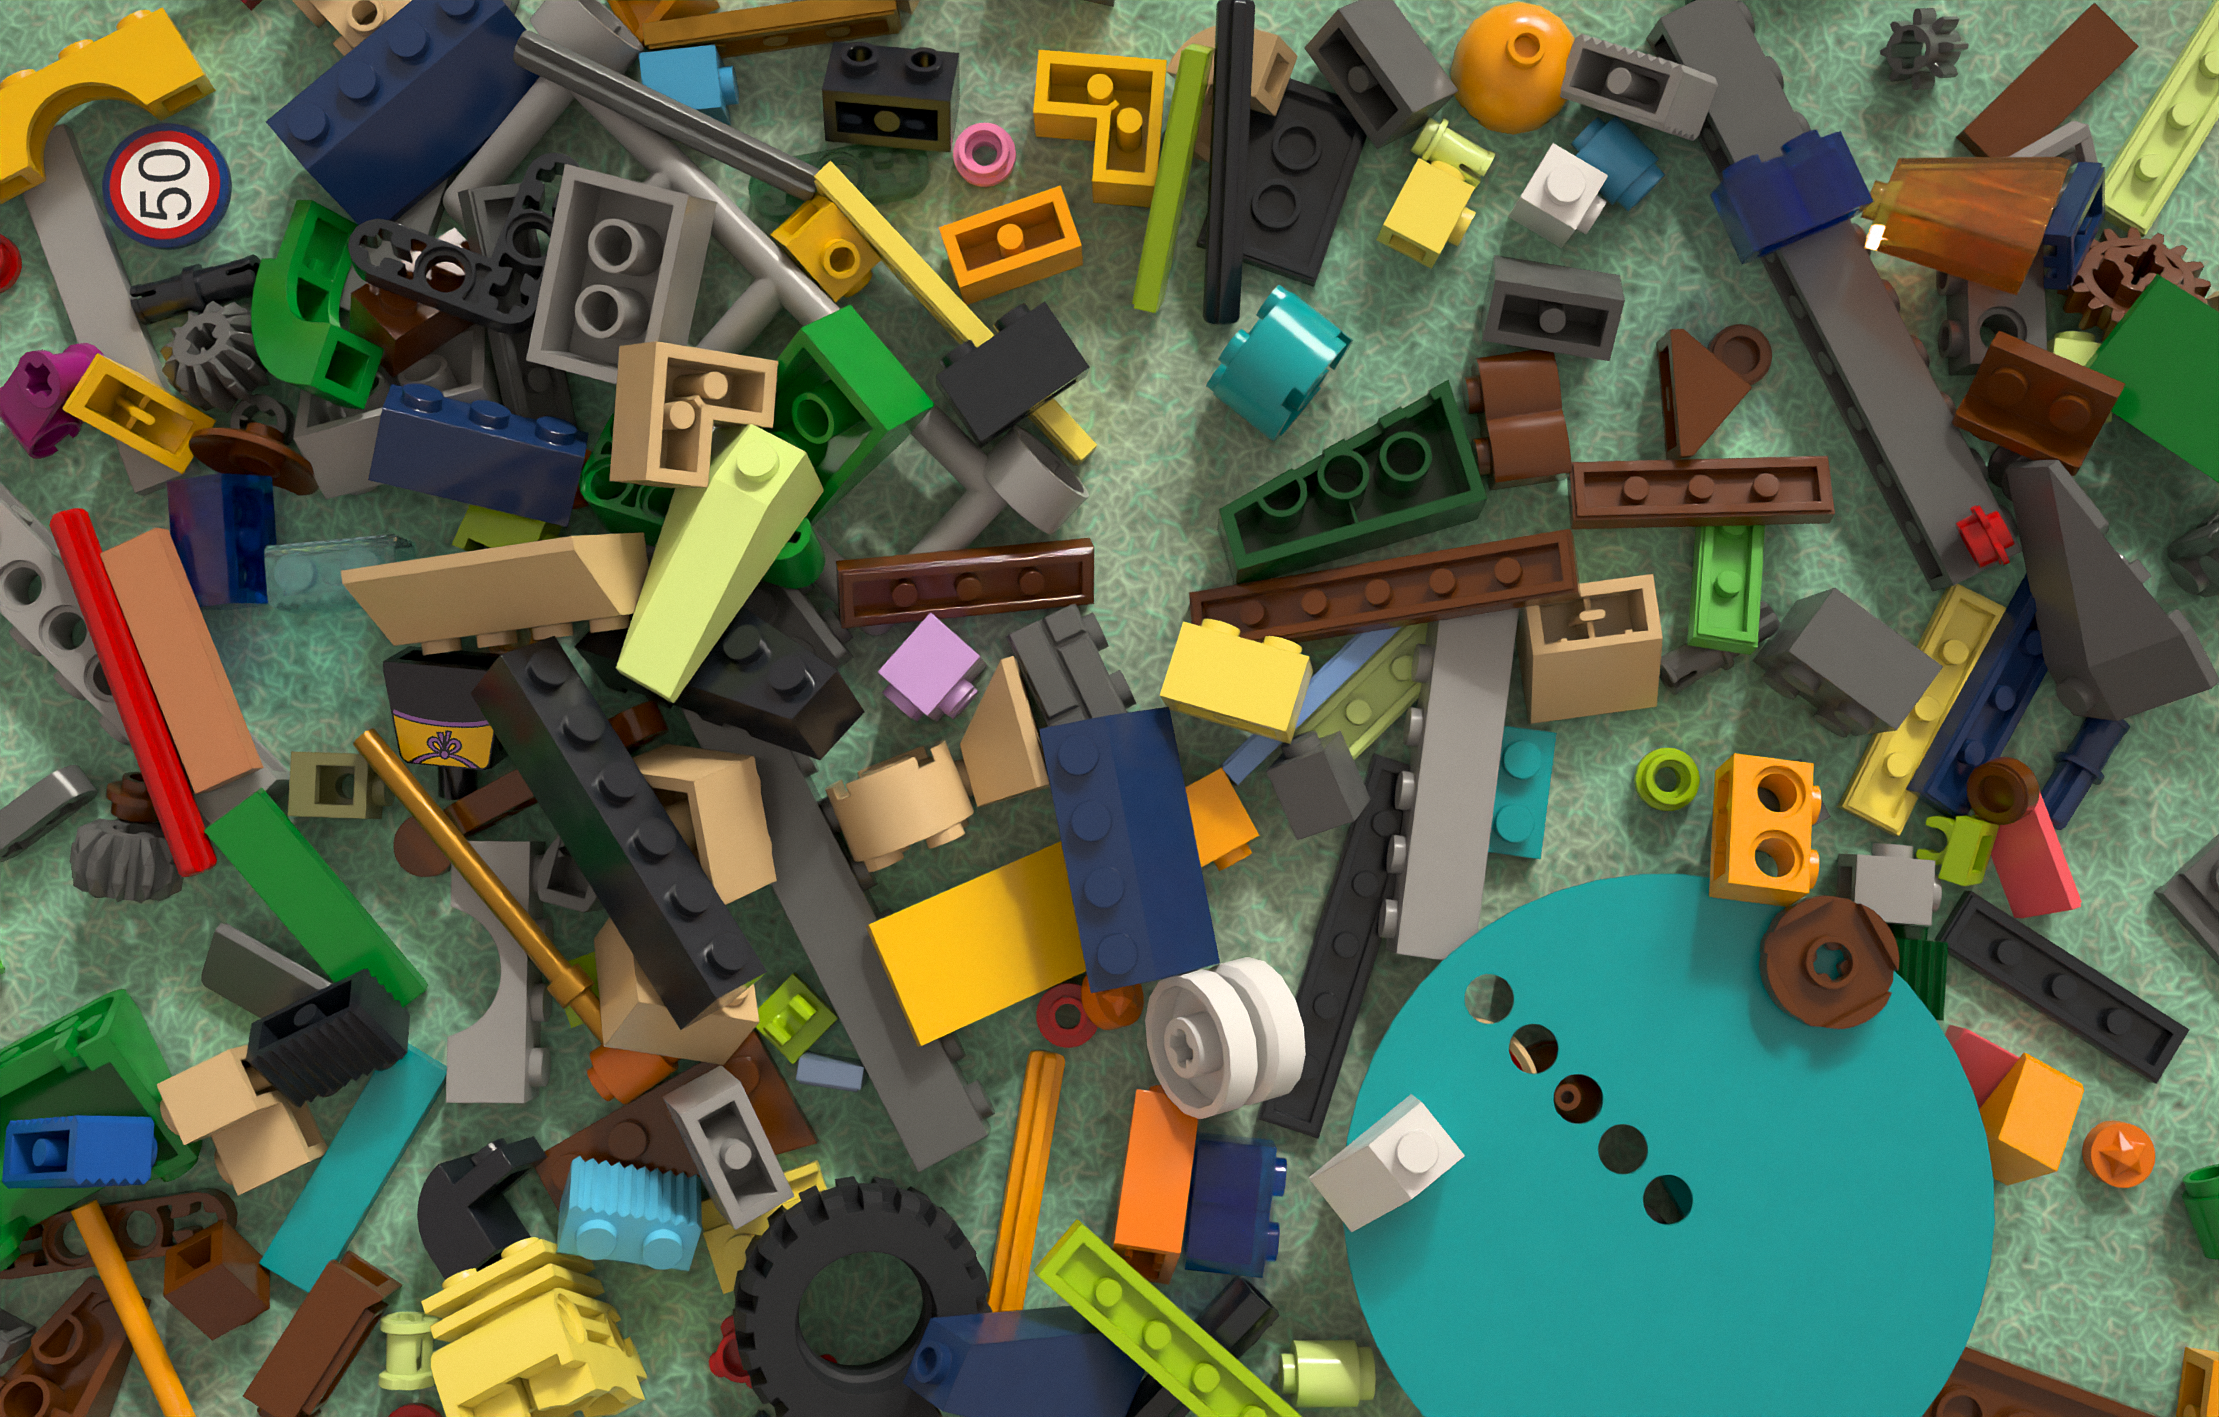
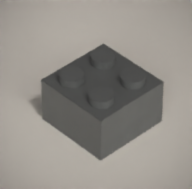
M1837 588L1797 600L1780 622L1779 629L1774 635L1769 637L1753 659L1754 663L1766 671L1762 676V680L1770 688L1789 699H1795L1797 695L1801 696L1818 709L1813 715L1818 723L1832 733L1844 738L1849 733L1854 736L1897 731L1943 668L1942 665Z

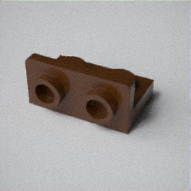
M1998 331L1951 422L1954 426L1970 432L1980 440L1993 442L2029 459L2059 460L2069 474L2075 476L2121 394L2125 383L2002 331Z

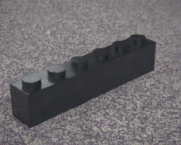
M552 636L501 654L470 694L679 1029L682 1030L732 1003L766 974L767 970L557 638Z

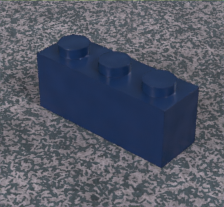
M412 383L406 384L403 387L391 384L382 407L368 480L568 527L585 458L589 433L579 431L572 423L556 417L545 416L535 420L511 414L507 407L492 401L476 400L470 404L446 398L438 389L424 384Z

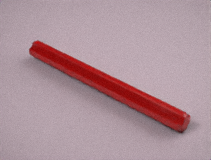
M73 508L52 515L49 526L177 871L182 877H192L205 873L216 865L217 858L210 839L204 832L206 828L158 699L101 559L100 553H102V549L89 514L83 508Z

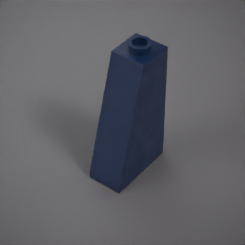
M1072 1306L931 1318L903 1383L941 1411L963 1417H1126L1145 1370Z

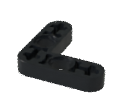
M555 152L542 154L532 161L522 180L491 258L393 221L378 218L367 220L360 224L350 236L348 248L354 270L365 282L499 333L510 335L523 333L531 328L534 323L547 254L534 259L525 257L515 249L514 239L523 230L532 228L541 230L549 238L551 237L559 193L553 203L551 217L542 212L545 203V184L541 181L551 183L556 175L563 176L565 164L576 167L580 166L571 157ZM383 240L391 242L393 254L397 258L413 263V252H421L415 260L414 278L412 280L406 279L408 274L405 263L385 257L379 266L372 265L369 252L365 248L378 249ZM437 263H454L465 273V280L461 287L455 291L439 292L431 288L426 281L430 268ZM514 269L524 275L520 285L521 303L526 307L513 306L509 314L499 312L498 299L494 295L506 296L509 293L514 280ZM532 277H540V278H539L538 280H534Z

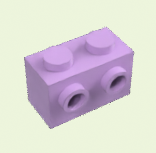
M930 612L881 667L878 673L890 683L882 693L907 716L918 722L926 714L938 722L944 714L954 720L970 704L979 692L971 683L987 667V664L980 655Z

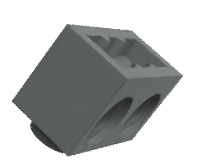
M2043 236L1966 237L1945 252V257L1940 260L1937 267L1936 287L1939 295L1946 296L1947 320L1942 322L1939 329L1938 349L1942 358H1948L1949 376L1976 375L1988 350L1980 338L1981 326L1991 329L1995 335L1998 331H2002L2047 350ZM1979 264L1987 266L1994 273L1996 278L1995 289L1988 287L1981 281L1978 274Z

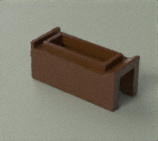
M350 1250L346 1252L340 1263L335 1259L329 1261L243 1397L258 1406L257 1412L261 1417H318L322 1412L319 1408L327 1403L388 1308L389 1304L384 1302L383 1299L399 1290L402 1284Z

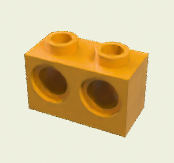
M1734 753L1715 770L1709 897L1788 907L1809 894V889H1813L1819 873V855L1817 850L1811 849L1812 825L1817 822L1821 809V790L1819 786L1813 785L1814 763ZM1758 787L1766 788L1776 795L1780 803V812H1773L1762 805L1758 798ZM1755 850L1764 851L1775 860L1778 868L1777 877L1768 876L1758 868L1755 861Z

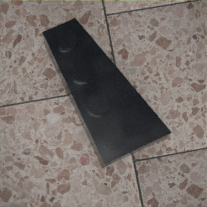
M741 607L674 703L622 675L616 669L629 628L594 633L589 631L574 646L608 688L625 694L627 690L645 695L649 701L654 700L657 705L669 709L674 705L695 712L702 720L721 727L724 723L746 730L751 737L821 760L865 712L837 669L744 607ZM633 614L629 615V616H630V623H631Z

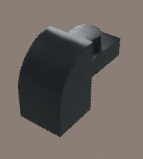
M534 1136L507 1144L504 1138L497 1139L477 1153L438 1164L427 1177L418 1201V1228L426 1251L445 1280L454 1274L468 1269L476 1268L478 1272L501 1260V1253L508 1246L531 1237L503 1194L548 1158Z

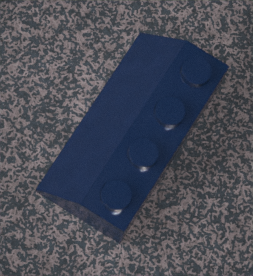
M412 0L269 118L266 123L309 174L358 225L367 220L378 218L395 222L476 155L540 76L516 65L513 61V52L517 41L527 29L503 0Z
M1162 707L1114 714L1039 729L1090 992L1095 993L1156 981L1219 964L1220 959L1170 708Z

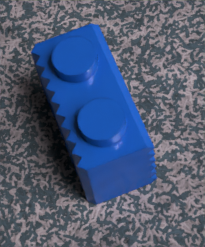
M80 1115L10 1121L6 1128L2 1182L8 1189L144 1185L151 1178V1168L156 1161L158 1151L157 1141L154 1136V1122L151 1117Z

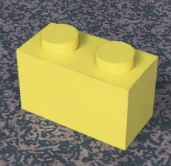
M1203 619L1201 626L1183 621L1160 692V697L1165 706L1176 712L1291 744L1313 673L1309 656L1301 654L1302 647L1292 641L1274 636H1266L1263 643L1239 637L1240 630L1218 620Z

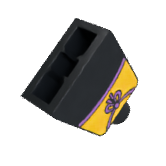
M408 646L383 661V673L399 755L403 761L409 764L437 766L438 796L441 798L460 800L478 790L477 770L492 769L508 756L470 694L501 654L460 650L423 655L422 647Z

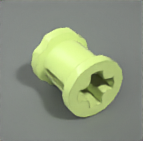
M396 1312L385 1315L380 1319V1330L387 1333L386 1370L379 1374L378 1383L381 1388L388 1390H417L434 1386L435 1381L431 1370L434 1338L430 1326L439 1322L441 1318L425 1314V1312Z

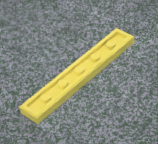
M831 161L814 175L817 193L834 202L881 257V262L959 345L972 340L975 346L978 347L995 336ZM1055 399L1028 416L1073 466L1076 464L1079 466L1097 447V444Z

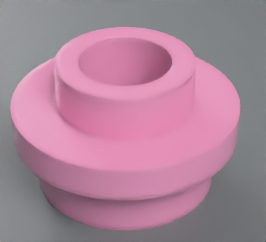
M977 123L966 128L958 136L953 149V158L956 169L963 179L975 186L990 187L1003 182L1011 174L1016 162V150L1011 136L1003 128L992 123ZM983 146L991 147L997 153L995 161L987 166L979 165L973 159L975 151Z

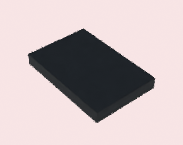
M1290 78L1276 116L1250 109L1243 263L1312 287L1315 286L1367 138L1366 133L1338 94ZM1207 215L1196 244L1197 247L1206 249Z

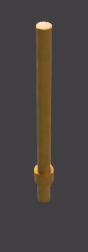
M372 728L360 735L354 741V747L551 984L547 987V990L563 1009L570 1006L603 1045L600 1001L591 990L595 985L593 980L578 963L573 966L570 965L379 733Z

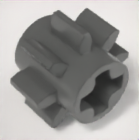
M1917 8L1913 14V23L1910 21H1892L1890 27L1894 33L1891 35L1887 47L1880 50V55L1887 57V61L1893 69L1889 77L1891 82L1912 78L1913 90L1933 89L1935 76L1939 78L1956 77L1958 72L1954 65L1958 61L1961 51L1968 49L1969 46L1968 43L1961 41L1958 32L1955 30L1960 19L1957 16L1940 17L1937 19L1935 8ZM1923 43L1926 45L1925 55H1922L1921 52Z

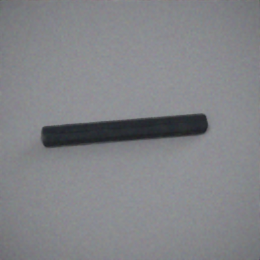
M1218 0L1216 5L1203 318L1208 323L1218 325L1232 324L1238 322L1240 318L1255 3L1253 0Z

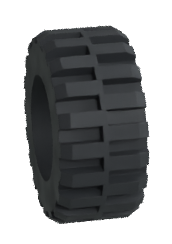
M854 1176L835 1179L836 1187L819 1192L817 1186L814 1185L798 1193L801 1199L800 1202L788 1210L781 1205L767 1218L769 1223L768 1229L762 1236L756 1234L753 1236L745 1250L747 1259L743 1270L737 1271L734 1285V1328L743 1370H747L753 1391L763 1405L770 1403L774 1407L776 1417H943L936 1406L905 1385L903 1381L931 1318L992 1313V1309L986 1301V1293L990 1291L986 1273L976 1257V1251L955 1220L942 1206L937 1207L926 1194L911 1186L907 1190L897 1187L892 1179L873 1176L871 1183H858ZM880 1252L897 1257L917 1277L923 1300L920 1317L907 1340L886 1357L861 1365L838 1364L815 1354L806 1343L799 1323L800 1301L813 1278L832 1262L854 1253Z

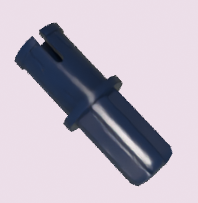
M2086 717L2066 751L2057 752L2053 760L2058 765L2040 792L2054 829L2062 830L2065 828L2091 785H2100L2104 780L2105 776L2101 771L2116 746L2130 729V725L2124 719L2113 721Z

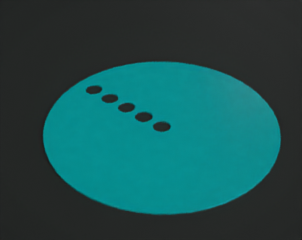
M1636 874L1599 879L1555 891L1519 906L1488 924L1448 954L1418 985L1394 1017L1376 1049L1357 1095L1346 1141L1347 1147L1412 1094L1425 1105L1465 1155L1422 1192L1403 1205L1353 1232L1343 1222L1348 1264L1361 1310L1374 1341L1398 1384L1423 1417H1922L1946 1384L1965 1349L1981 1307L1991 1265L1995 1225L1994 1178L1987 1135L1971 1085L1956 1052L1938 1022L1908 983L1894 971L1893 983L1888 990L1892 994L1886 1006L1873 1018L1858 1026L1846 1029H1833L1805 1025L1783 1013L1775 1005L1766 992L1760 976V941L1773 918L1785 907L1709 897L1710 878L1686 874ZM1821 945L1816 950L1817 959L1813 962L1814 969L1817 974L1826 973L1831 980H1834L1839 976L1836 964L1844 959L1840 949L1830 951ZM1485 974H1493L1503 978L1509 984L1513 993V1005L1509 1014L1503 1020L1491 1024L1482 1023L1474 1019L1469 1014L1465 1005V992L1468 985L1475 978ZM1529 1024H1538L1549 1029L1554 1035L1558 1046L1557 1057L1554 1063L1547 1070L1535 1074L1526 1073L1517 1068L1511 1060L1509 1053V1044L1513 1034L1519 1028ZM1582 1074L1592 1078L1598 1084L1602 1093V1105L1598 1114L1592 1120L1581 1124L1570 1123L1564 1120L1554 1106V1092L1557 1085L1567 1076ZM1625 1124L1635 1127L1641 1132L1646 1141L1647 1154L1643 1164L1637 1170L1628 1174H1618L1608 1170L1599 1157V1141L1604 1132L1615 1125ZM1662 1175H1673L1681 1178L1689 1187L1692 1196L1691 1208L1688 1214L1681 1221L1674 1224H1661L1654 1221L1647 1214L1643 1204V1195L1647 1185L1653 1179Z

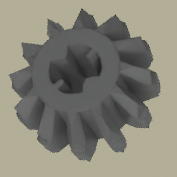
M212 301L200 315L189 311L188 321L182 327L170 329L174 341L168 343L160 350L166 360L162 372L168 377V382L191 404L199 406L204 411L217 407L228 413L233 409L237 400L242 399L251 403L252 392L258 386L270 385L265 374L268 370L262 364L254 345L251 313L247 309L241 308L235 302L222 307Z
M99 818L78 827L76 840L71 846L70 863L73 886L82 892H89L95 898H112L116 902L130 900L143 903L148 899L162 901L182 891L184 877L179 875L160 822H134L121 818L115 820Z

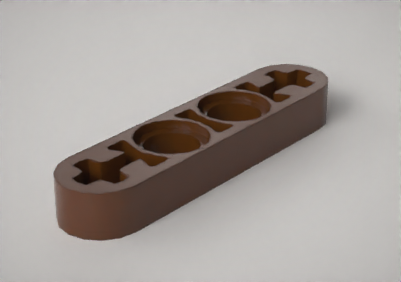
M654 700L636 705L608 719L629 754L655 741L669 731L667 723ZM515 769L446 807L443 812L465 838H469L537 804L538 801L519 771Z
M212 1188L99 1204L125 1262L165 1256L166 1250L203 1230V1226L195 1225L174 1231V1218L186 1217L200 1211L201 1202H203L205 1212H216L218 1221L224 1219L234 1229L237 1225L238 1212L234 1201L227 1193ZM168 1205L172 1206V1211H170ZM75 1208L64 1209L30 1227L23 1241L42 1237L43 1249H36L21 1254L9 1267L0 1272V1279H16L96 1267L89 1251L85 1255H76L65 1246L63 1240L64 1230L67 1224L74 1220L70 1211ZM134 1211H144L155 1221L156 1235L153 1242L148 1246L134 1243L128 1235L127 1221Z

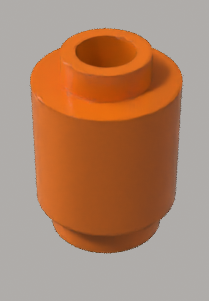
M601 1044L590 1052V1060L593 1066L587 1070V1075L591 1084L603 1099L611 1101L613 1098H616L622 1104L627 1105L679 1068L678 1061L681 1058L604 1047V1044Z

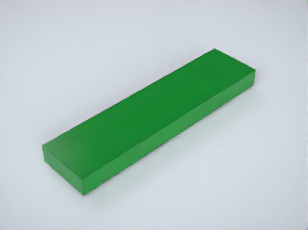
M262 787L204 830L334 983L358 971L368 969L371 977L376 976L379 985L384 984L387 993L392 992L394 1000L400 1001L402 1008L427 990L428 984L422 975Z

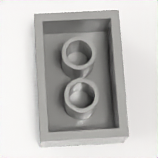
M565 164L526 360L617 384L619 346L654 341L687 346L717 202Z

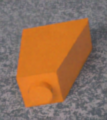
M1161 1085L1151 1086L1148 1091L1136 1090L1110 1248L1149 1282L1169 1285L1181 1254L1198 1119L1184 1114L1167 1097Z

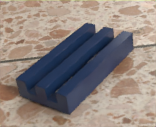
M2078 163L2043 233V245H2048L2043 256V267H2049L2044 276L2045 289L2068 290L2069 286H2072L2105 217V167H2103V163Z

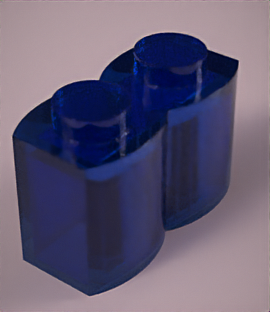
M1817 129L1805 132L1780 147L1782 156L1762 162L1759 155L1755 154L1730 165L1722 171L1724 180L1710 194V197L1741 264L1767 256L1801 239L1816 235L1858 216L1874 202L1841 131L1824 137H1820Z
M1197 1132L1182 1259L1185 1270L1263 1278L1265 1261L1276 1262L1280 1225L1279 1222L1269 1221L1272 1196L1283 1197L1287 1160L1286 1158L1276 1157L1277 1147L1273 1140Z

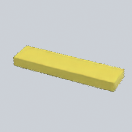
M1960 584L1945 589L1917 645L1918 649L1942 665L1943 668L1897 731L1873 734L1837 806L1838 808L1893 836H1900L1918 799L1915 794L1907 791L1906 788L2004 614L2006 607Z

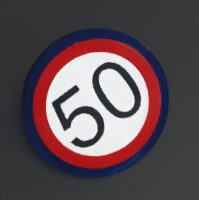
M161 123L146 126L133 132L115 148L104 170L102 192L109 216L124 234L147 247L174 250L191 246L203 240L216 229L224 218L230 204L232 179L229 166L222 152L206 136L184 125Z

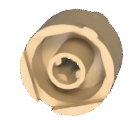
M946 740L935 742L930 749L933 756L928 757L924 746H921L858 771L859 779L845 784L846 788L842 779L825 788L854 861H864L868 872L883 869L904 858L903 852L910 849L911 844L923 839L926 840L928 848H934L965 834L963 828L969 825L967 818L974 813V809Z

